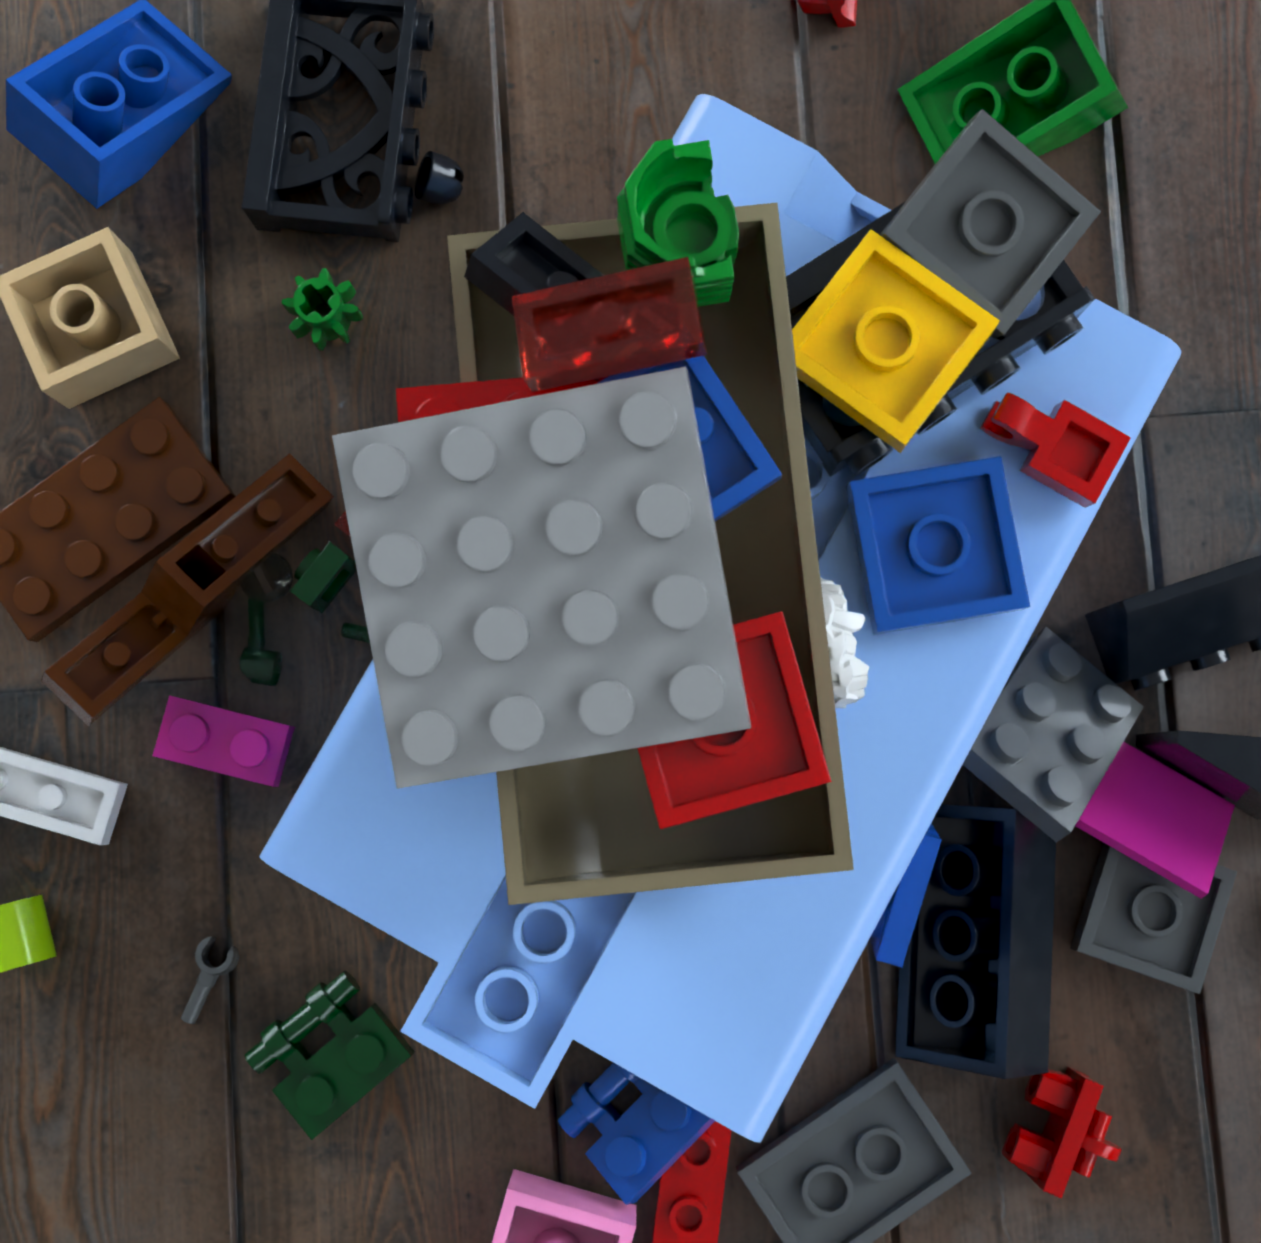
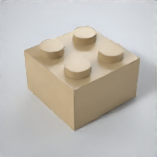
M109 227L0 275V298L41 391L68 409L180 359L132 251Z

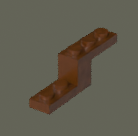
M289 453L155 562L141 593L45 670L41 682L86 725L90 726L227 607L242 580L325 510L334 496Z

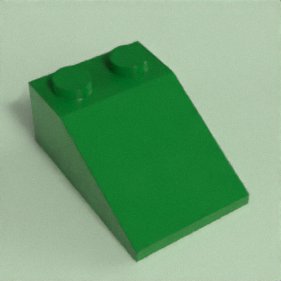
M1033 0L897 89L935 164L971 118L982 109L1038 157L1073 142L1129 108L1071 0Z

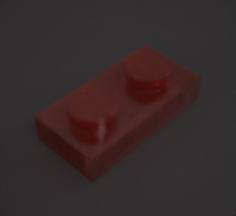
M688 257L512 296L522 374L531 392L708 355L694 273Z

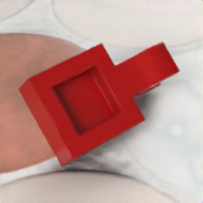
M1008 392L1004 395L1001 402L995 401L980 427L985 433L1001 442L1029 450L1030 452L1019 471L1084 508L1096 503L1131 439L1128 435L1066 400L1057 404L1050 416H1047L1027 401Z

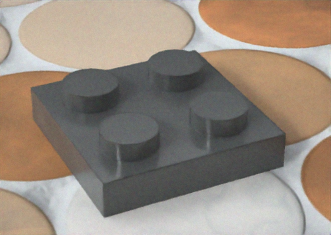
M982 109L971 118L881 232L880 236L999 319L1000 322L991 335L995 339L1006 334L1101 211Z
M1103 843L1070 949L1200 994L1237 871L1217 865L1209 893L1200 899Z

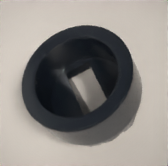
M428 151L423 157L415 181L416 198L441 205L455 201L461 195L463 189L461 185L464 178L462 169L456 161L448 156Z

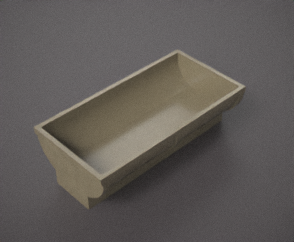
M778 203L735 207L739 227V244L735 263L732 265L735 278L729 302L676 311L661 303L627 279L617 219L542 227L655 315L645 337L612 369H620L684 326L781 471L782 478L716 521L715 525L733 624L783 611L832 782L660 830L637 748L498 771L496 775L508 905L854 870ZM500 230L447 235L460 382L584 372L464 277L471 254Z

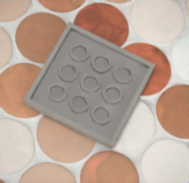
M686 366L332 435L397 789L751 728L694 402Z

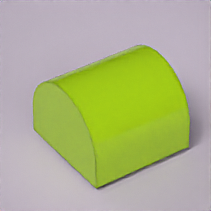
M43 895L0 905V973L57 957Z

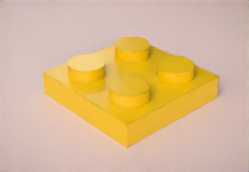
M870 229L792 329L797 378L901 453L995 331L1000 320Z

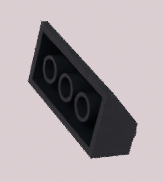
M1261 555L1122 600L1085 614L1107 677L1114 683L1131 680L1134 691L1171 680L1168 667L1190 661L1193 671H1197L1229 661L1231 658L1227 648L1247 641L1252 652L1261 650Z
M941 804L932 824L942 841L902 968L899 967L895 1057L1001 1079L1048 1073L1056 842L1016 809Z

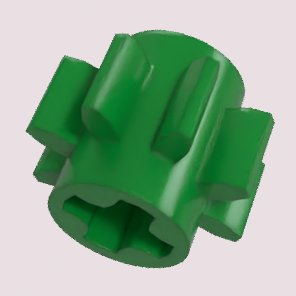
M322 268L319 278H311L305 281L299 275L296 276L295 281L298 288L294 293V297L282 299V305L287 312L299 316L288 327L294 336L298 339L311 332L312 341L320 351L324 350L327 341L338 338L348 344L350 338L347 330L350 327L351 321L363 320V315L357 306L346 304L356 294L351 282L347 280L335 287L327 268ZM321 303L331 308V312L324 317L314 310Z

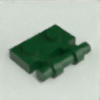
M343 971L328 985L320 982L306 994L307 1002L284 1022L275 1020L261 1032L262 1040L245 1054L248 1064L259 1074L263 1073L277 1060L283 1062L289 1069L291 1074L273 1088L272 1091L311 1140L324 1131L415 1052L376 1003L355 1019L344 1004L360 991V986L347 971ZM324 1022L328 1024L336 1036L311 1056L300 1041Z

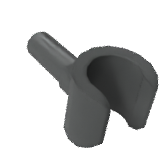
M213 936L202 940L195 952V961L201 971L196 980L197 984L181 1016V1020L188 1024L196 1023L211 988L215 986L219 975L228 974L238 965L239 952L235 946L230 948L226 961L221 966L214 968L210 964L208 955L216 941V937Z

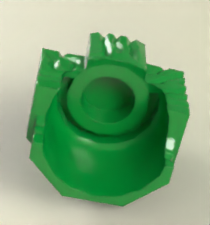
M672 139L655 141L626 180L624 188L617 196V224L627 279L674 311L729 302L732 293V285L735 278L732 265H734L738 253L739 227L735 207L729 195L715 197L712 188L711 169L713 168V160L709 140L674 146Z

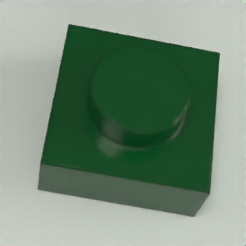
M329 541L322 551L316 548L302 560L294 574L298 582L290 592L311 608L323 613L356 572L355 561Z

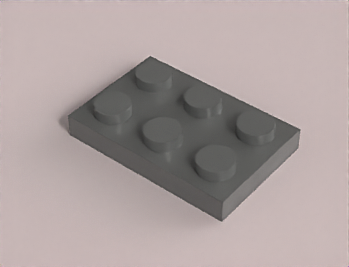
M1045 627L1030 641L1017 661L969 751L963 766L1057 843L1074 829L1144 706L1049 628Z
M894 1058L736 1166L738 1175L783 1243H872L972 1174Z

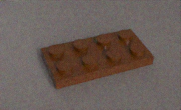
M160 396L0 511V602L27 640L39 642L236 497L164 399Z

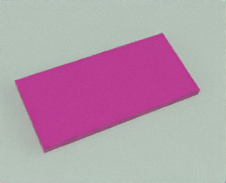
M1123 742L1075 826L1202 899L1209 893L1235 805Z

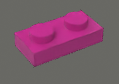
M169 695L152 756L272 787H279L295 727Z

